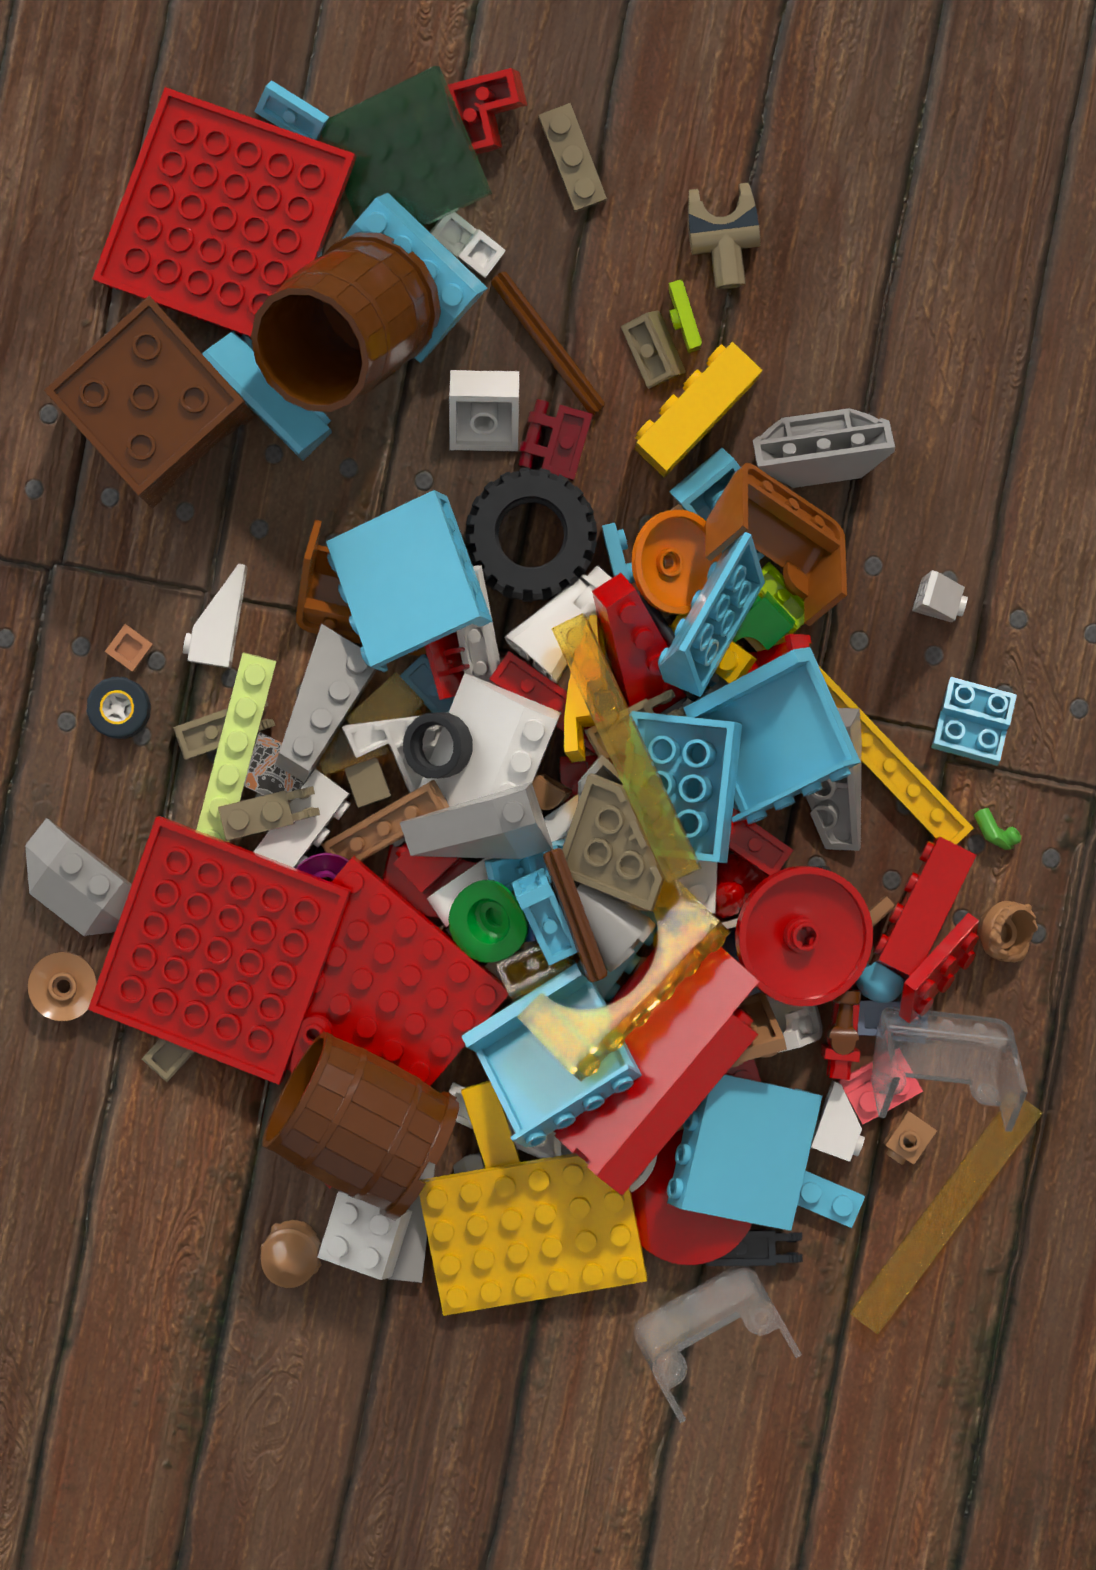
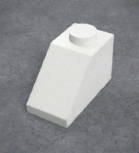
M832 1080L815 1126L811 1148L850 1162L852 1155L858 1156L860 1154L865 1137L860 1135L862 1128L842 1085Z

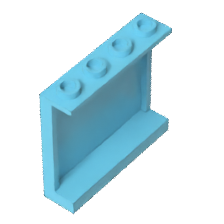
M436 490L326 541L330 552L327 554L328 562L331 568L337 572L341 583L338 585L339 593L344 602L348 603L352 614L349 616L351 627L359 635L363 645L360 648L362 658L368 666L385 672L388 670L387 663L466 626L474 624L482 627L493 622L448 497Z
M810 647L793 649L684 707L687 717L742 723L734 796L740 813L731 817L733 822L747 820L748 824L758 822L767 817L766 810L775 807V810L788 807L795 803L794 796L800 793L803 796H808L823 789L822 782L828 779L831 782L841 780L851 775L849 770L851 767L861 763Z
M576 963L462 1035L466 1047L477 1053L516 1133L511 1136L512 1141L526 1148L543 1143L547 1138L546 1135L556 1129L570 1126L575 1122V1117L585 1111L597 1109L604 1103L605 1098L615 1092L619 1093L629 1089L634 1084L633 1081L642 1076L596 983L589 982L583 967Z
M725 1074L683 1123L682 1141L675 1153V1171L667 1187V1204L683 1210L791 1231L822 1095Z

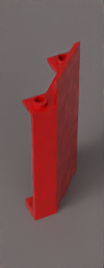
M691 922L668 951L657 945L607 1005L642 1076L634 1080V1084L629 1089L619 1093L615 1092L605 1098L604 1103L597 1109L585 1111L575 1117V1122L570 1126L554 1130L553 1132L556 1133L554 1136L573 1154L581 1157L588 1164L587 1167L598 1178L623 1196L758 1036L751 1026L754 1020L741 1010L739 1006L760 981L694 922Z

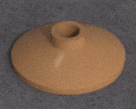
M68 952L53 953L41 959L32 969L28 980V994L35 1009L46 1018L55 1021H69L82 1016L88 1011L97 980L92 967L80 956ZM61 980H67L70 983V990L67 993H62L58 989V983Z

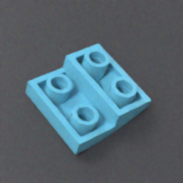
M950 677L931 748L998 766L1001 760L1006 733L1011 723L1017 694Z

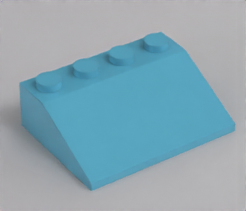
M386 193L374 199L355 221L344 238L357 232L382 233L395 239L393 243L402 247L408 254L413 251L425 263L437 285L441 313L438 326L434 328L429 344L419 355L414 357L421 363L488 288L389 193Z
M744 532L723 552L719 561L713 562L710 566L706 584L702 590H698L695 593L689 614L686 619L683 618L679 621L672 644L669 648L666 647L659 657L658 666L664 682L699 697L703 694L765 583L751 534Z
M631 712L623 786L655 855L727 863L742 723Z

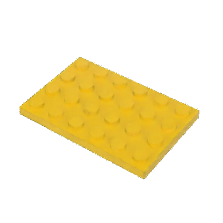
M573 1153L421 1179L426 1185L419 1196L443 1316L646 1282V1267L630 1187L623 1196L598 1178L587 1167L588 1164L581 1157Z

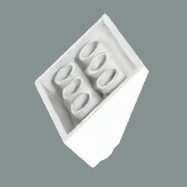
M464 673L449 713L459 717L469 728L473 739V752L469 763L460 773L448 778L433 779L423 777L419 788L435 780L448 805L451 807L530 782L533 783L561 712ZM444 726L429 760L434 766L447 764L453 753V740L450 732Z

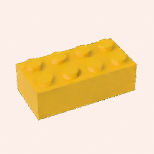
M733 342L727 348L721 344L709 356L706 363L709 367L703 373L697 369L684 383L685 386L682 389L685 392L679 398L673 394L660 408L659 414L661 417L655 423L649 419L636 433L635 439L637 442L635 450L664 478L759 379L763 370Z

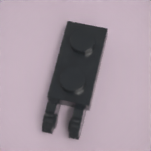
M749 1230L745 1238L731 1252L714 1261L707 1262L706 1266H776V1263L803 1262V1254L798 1252L776 1254L775 1241H802V1232Z

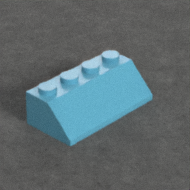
M232 331L202 353L240 395L250 409L302 461L332 433L331 429L327 426L331 420L324 412L308 411L286 401L267 383L255 361L252 340L244 335L239 337Z

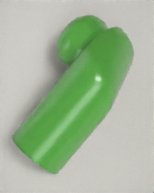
M989 808L981 809L974 814L984 838L990 843L1004 850H1010L1014 848L1013 845L1021 842V835L1016 828L1009 827L1004 831L998 827Z

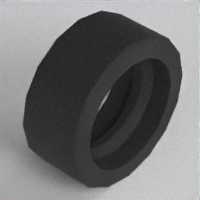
M426 713L415 718L407 727L403 738V753L407 764L415 773L425 778H448L460 773L469 763L473 752V739L468 726L459 717L451 713ZM433 725L444 726L450 732L453 740L452 756L449 762L442 766L432 765L426 759L423 751L424 734Z

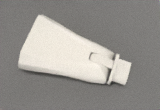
M598 566L588 576L583 574L573 585L569 584L546 605L505 636L507 643L526 661L532 658V666L554 683H558L577 651L589 616L597 615L592 591L610 580L611 577Z

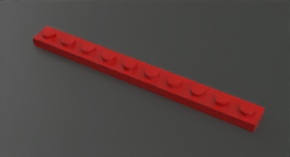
M509 651L489 678V681L498 687L561 712L556 728L564 733L567 691ZM596 712L597 724L606 720V718ZM583 727L585 748L596 755L585 734V730L591 727ZM627 750L608 759L625 775ZM733 808L732 817L740 812ZM747 820L732 821L729 849L767 876L780 871L794 850L756 823L748 824Z

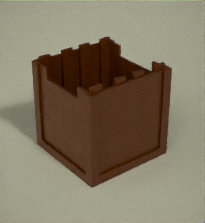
M150 296L142 301L44 389L45 393L136 494L152 509L163 500L161 496L175 485L173 482L224 436H229L241 424L245 426L254 418V415L240 395Z

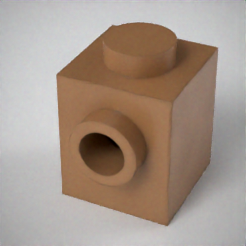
M905 1109L883 1141V1144L889 1148L886 1154L901 1165H904L906 1160L914 1165L937 1130Z

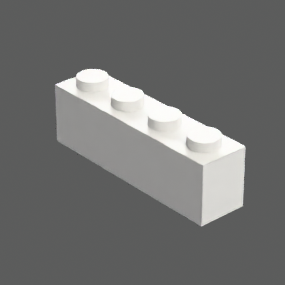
M315 769L301 788L313 786L315 794L304 799H293L290 802V808L293 814L306 808L318 807L320 815L294 821L293 825L269 830L254 850V853L297 868L301 862L308 858L305 854L314 844L316 847H319L330 833L326 826L332 818L335 817L339 820L349 808L351 803L347 801V798L350 794L319 770Z

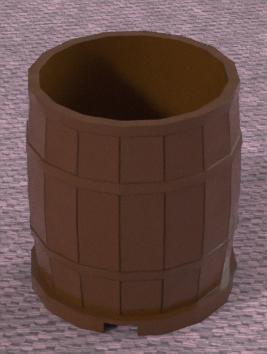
M357 232L335 242L324 255L315 258L293 276L287 278L282 286L274 294L270 295L256 312L251 333L255 361L267 383L286 401L305 410L332 412L351 404L356 398L372 391L396 370H399L405 361L419 355L429 344L433 330L438 326L441 310L437 285L425 263L413 251L408 254L402 247L393 243L395 239L382 233Z
M323 1031L314 1039L303 1054L281 1092L269 1118L263 1136L262 1147L273 1151L293 1164L297 1169L304 1171L348 1196L379 1207L380 1214L396 1221L406 1213L426 1185L419 1178L428 1162L435 1165L438 1164L454 1129L459 1112V1102L456 1101L457 1097L445 1091L439 1093L417 1076L367 1051V1049L357 1047Z

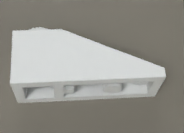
M238 564L194 624L192 634L186 633L183 653L188 654L189 662L231 669L248 570L246 565Z
M932 570L921 578L912 611L953 622L957 615L962 617L968 600V597L963 596L965 587Z

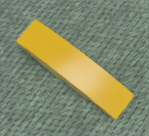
M597 615L589 616L577 647L568 683L564 715V752L571 762L586 761L583 727L597 725L595 693L608 691L605 637Z

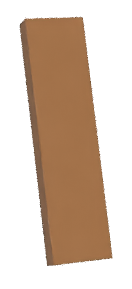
M432 780L321 845L325 853L342 856L348 861L355 856L360 861H363L404 837L400 822L450 806L436 781Z

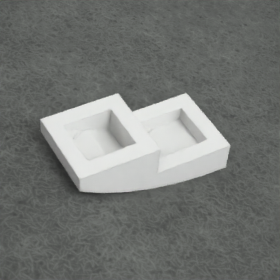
M450 208L445 211L430 231L458 260L484 278H486L506 251L480 229L474 228Z

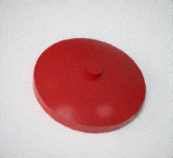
M813 866L789 867L773 873L760 882L746 898L738 916L735 932V944L739 962L760 981L756 988L779 1002L802 1007L829 1002L851 988L867 965L873 943V926L870 912L858 890L840 875Z
M683 1129L677 1131L657 1154L656 1163L650 1176L639 1188L631 1192L641 1246L662 1260L681 1265H698L714 1261L731 1252L745 1238L753 1223L683 1210L667 1204V1187L674 1175L676 1166L675 1153L677 1147L681 1144Z

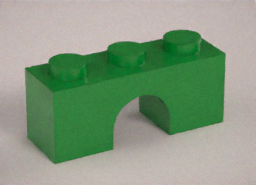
M767 591L761 598L759 595L756 597L732 641L736 642L741 638L751 637L758 640L769 650L794 627L796 621Z

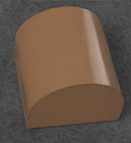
M547 774L535 776L532 783L540 809L550 810L563 805L572 793L570 788Z

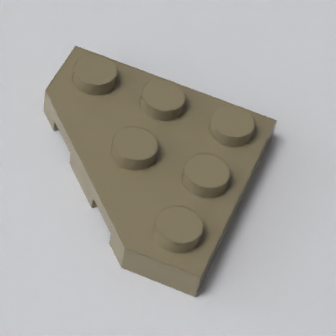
M591 773L587 776L562 848L574 881L652 911L665 879L664 872L624 786Z

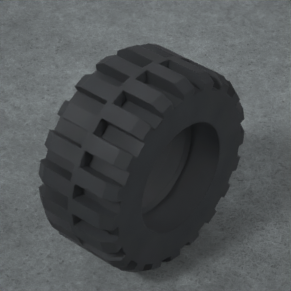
M530 467L519 468L520 471L506 472L500 475V478L494 482H489L484 487L482 493L475 498L466 521V546L473 566L482 565L484 580L490 588L500 592L507 598L519 599L522 602L545 601L553 599L569 584L573 585L583 574L585 575L595 552L597 526L593 509L585 499L584 493L577 486L575 487L571 484L568 478L561 474L559 476L553 474L547 469L530 470ZM537 503L551 509L562 523L564 530L563 545L557 556L545 565L539 567L520 566L512 562L504 554L500 546L499 528L501 522L510 510L521 504Z

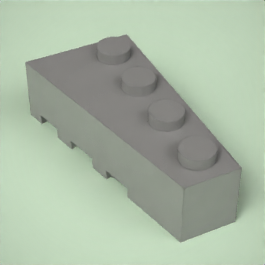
M321 624L275 763L276 766L304 783L377 670L365 663L359 646Z

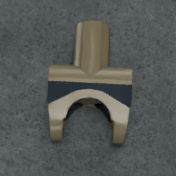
M740 183L738 185L739 201L737 202V208L730 215L724 217L714 216L705 209L703 201H700L698 189H691L688 192V233L692 255L711 253L716 289H731L746 285L742 249L760 247L757 209L749 183Z

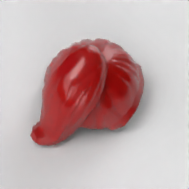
M729 854L727 863L718 862L715 914L701 913L703 919L717 920L730 918L741 911L746 898L752 890L767 876L737 854Z

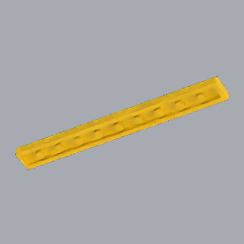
M783 636L773 646L786 642L785 637ZM744 637L757 652L766 649L758 640ZM820 668L836 707L860 709ZM860 709L861 761L935 838L940 836L957 845L974 827Z

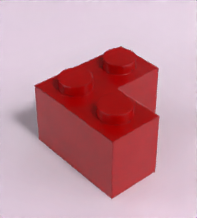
M508 68L445 85L461 153L473 156L502 148L495 114L527 106L520 72L513 68Z

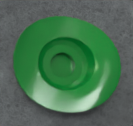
M484 879L470 884L458 894L449 912V929L454 942L470 958L479 962L489 963L506 959L516 953L527 938L528 920L524 911L521 909L513 893L497 881Z

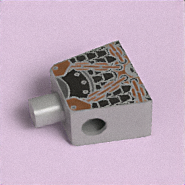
M260 732L256 739L244 786L257 792L255 798L285 790L291 792L301 789L305 784L304 782L275 765L282 743ZM318 761L311 774L317 769L321 761Z

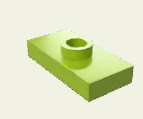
M681 280L669 283L668 290L674 309L669 310L673 327L675 330L681 329L688 353L700 350L702 341L684 283Z

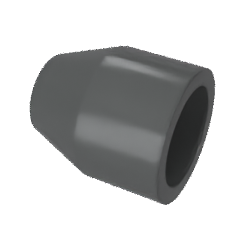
M481 1152L465 1156L454 1164V1174L485 1169Z

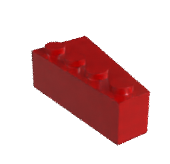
M619 573L594 589L592 594L600 627L606 641L607 656L611 661L613 669L612 676L615 687L618 690L621 711L645 699L650 700L671 689L675 697L670 702L653 708L652 710L655 714L661 713L686 697L682 689L664 682L658 661L662 651L668 646L632 584L622 573Z
M940 836L933 843L927 841L919 856V860L923 861L917 873L912 872L903 889L907 894L901 904L897 902L888 920L891 924L886 934L882 933L873 950L875 955L870 965L878 962L905 980L910 977L927 958L977 856L976 854Z

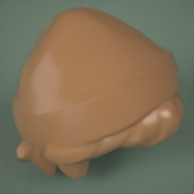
M1002 901L984 912L979 920L978 933L987 955L995 960L1013 963L1022 961L1025 958L1033 934L1038 930L1035 920L1036 916L1032 912L1030 904L1024 905L1013 901Z
M299 1220L284 1221L281 1224L275 1223L271 1227V1233L264 1243L261 1244L263 1272L275 1285L284 1288L298 1287L308 1281L322 1266L320 1258H317L322 1243L319 1242L317 1233L310 1225Z

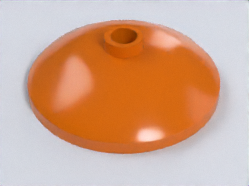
M667 510L648 520L636 537L632 551V572L636 586L644 599L651 606L668 614L689 613L695 593L698 590H702L707 582L710 566L713 562H718L722 555L721 552L712 561L705 558L706 521L702 517L687 510ZM663 558L666 560L665 567L663 566Z

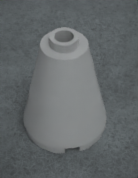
M574 881L606 971L612 972L635 952L633 949L640 941L643 943L649 937L656 924L651 918L619 898Z

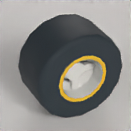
M111 677L102 680L92 689L87 699L86 712L90 723L99 733L110 738L126 739L135 736L145 728L150 718L151 703L147 692L140 684L126 677Z

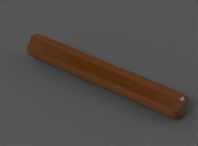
M561 848L549 850L543 854V859L587 980L589 982L602 980L607 976V971L563 850Z

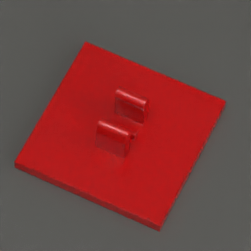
M456 632L425 646L440 700L455 697L464 671L470 668L469 664L462 663L461 652H464L465 648L459 647Z

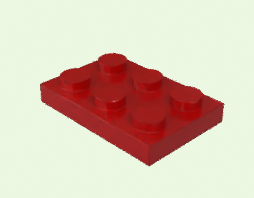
M967 913L904 982L899 1016L909 1024L918 1014L924 1016L931 1008L936 994L939 991L942 993L946 992L953 983L956 972L960 968L963 970L967 969L976 956V953L973 952L974 946L979 939L977 935L979 920Z

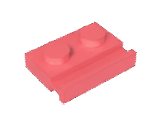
M899 1047L853 1071L850 1075V1080H838L862 1125L923 1092Z

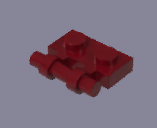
M536 399L534 410L529 412L527 422L530 424L525 441H521L518 450L521 452L518 466L530 467L531 469L534 457H540L544 459L542 469L550 470L551 473L558 476L561 474L574 481L593 414L559 405L556 418L546 415L549 402ZM543 427L553 429L548 447L538 445Z

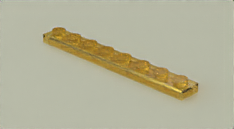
M581 613L551 628L667 883H672L702 869L586 614Z
M1013 1091L849 1313L876 1334H879L1043 1112Z

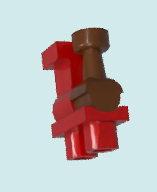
M849 988L845 993L831 1000V1023L826 1027L824 1033L827 1044H821L820 1052L823 1058L827 1059L826 1075L829 1078L850 1080L852 1062L860 1061V1051L855 1047L856 1041H859L857 1029L861 991L858 988Z

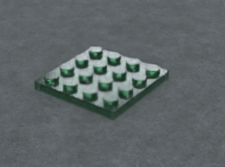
M433 66L330 117L321 132L326 144L354 153L357 156L344 190L356 220L376 197L389 193L423 227L492 194L440 66Z

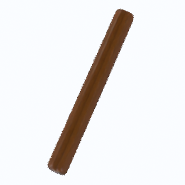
M503 271L497 274L491 280L492 286L588 413L593 415L598 413L605 406L603 399L507 272Z

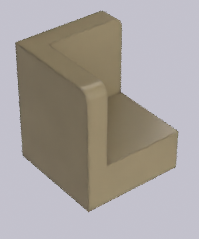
M377 758L344 768L358 808L392 797Z

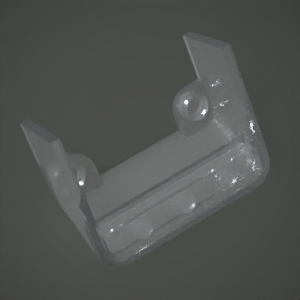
M887 1007L882 1011L877 1024L871 1075L878 1117H886L893 1096L904 1090L906 1077L969 1084L972 1096L979 1103L999 1106L1005 1131L1012 1132L1028 1090L1014 1032L1009 1024L997 1018L928 1011L924 1016L918 1014L909 1024L899 1016L900 1007Z
M732 1266L643 1316L635 1325V1340L680 1423L686 1420L685 1413L671 1389L680 1384L687 1374V1364L680 1351L741 1317L747 1329L756 1335H766L779 1328L795 1358L802 1355L757 1273L750 1266Z

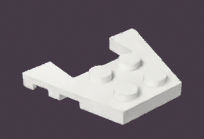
M419 716L343 726V732L356 758L385 744H389L409 793L419 788L423 776L413 771L407 764L403 753V738L407 727ZM433 725L424 734L423 751L428 761L443 728L442 725ZM403 837L400 840L394 842V847H397L400 844H402L405 841V838Z

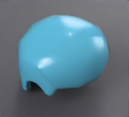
M874 962L871 966L867 963L855 984L863 996L877 1003H889L902 993L906 980L884 965Z

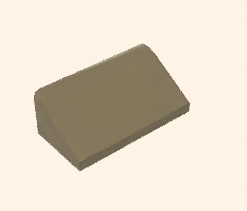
M658 310L647 312L621 326L648 389L686 372Z

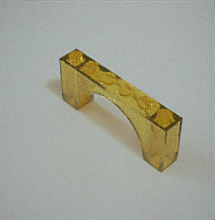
M667 869L663 871L665 879L653 909L658 927L656 954L649 971L635 989L622 999L596 1009L568 1008L552 1001L541 992L517 1016L560 1063L581 1082L586 1077L593 1075L599 1069L600 1063L611 1052L618 1050L624 1044L625 1038L636 1027L643 1025L649 1019L650 1013L661 1002L668 1000L674 994L675 988L686 977L693 975L699 969L700 963L711 952L718 950L724 944L725 938L730 934V931Z

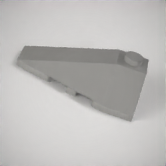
M837 708L861 762L860 709ZM861 763L849 769L851 775L836 782H831L828 779L821 783L823 789L806 796L812 810L810 813L825 849L859 851L861 848Z
M532 782L400 822L411 856L522 859L553 849Z

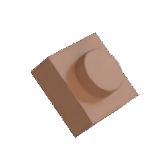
M124 624L105 652L126 668L135 672L154 644Z

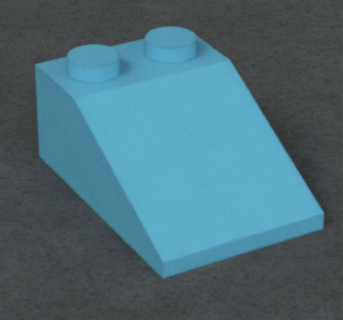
M721 448L669 492L684 510L693 512L706 521L733 474L740 466L729 453ZM756 550L758 559H762L765 555Z

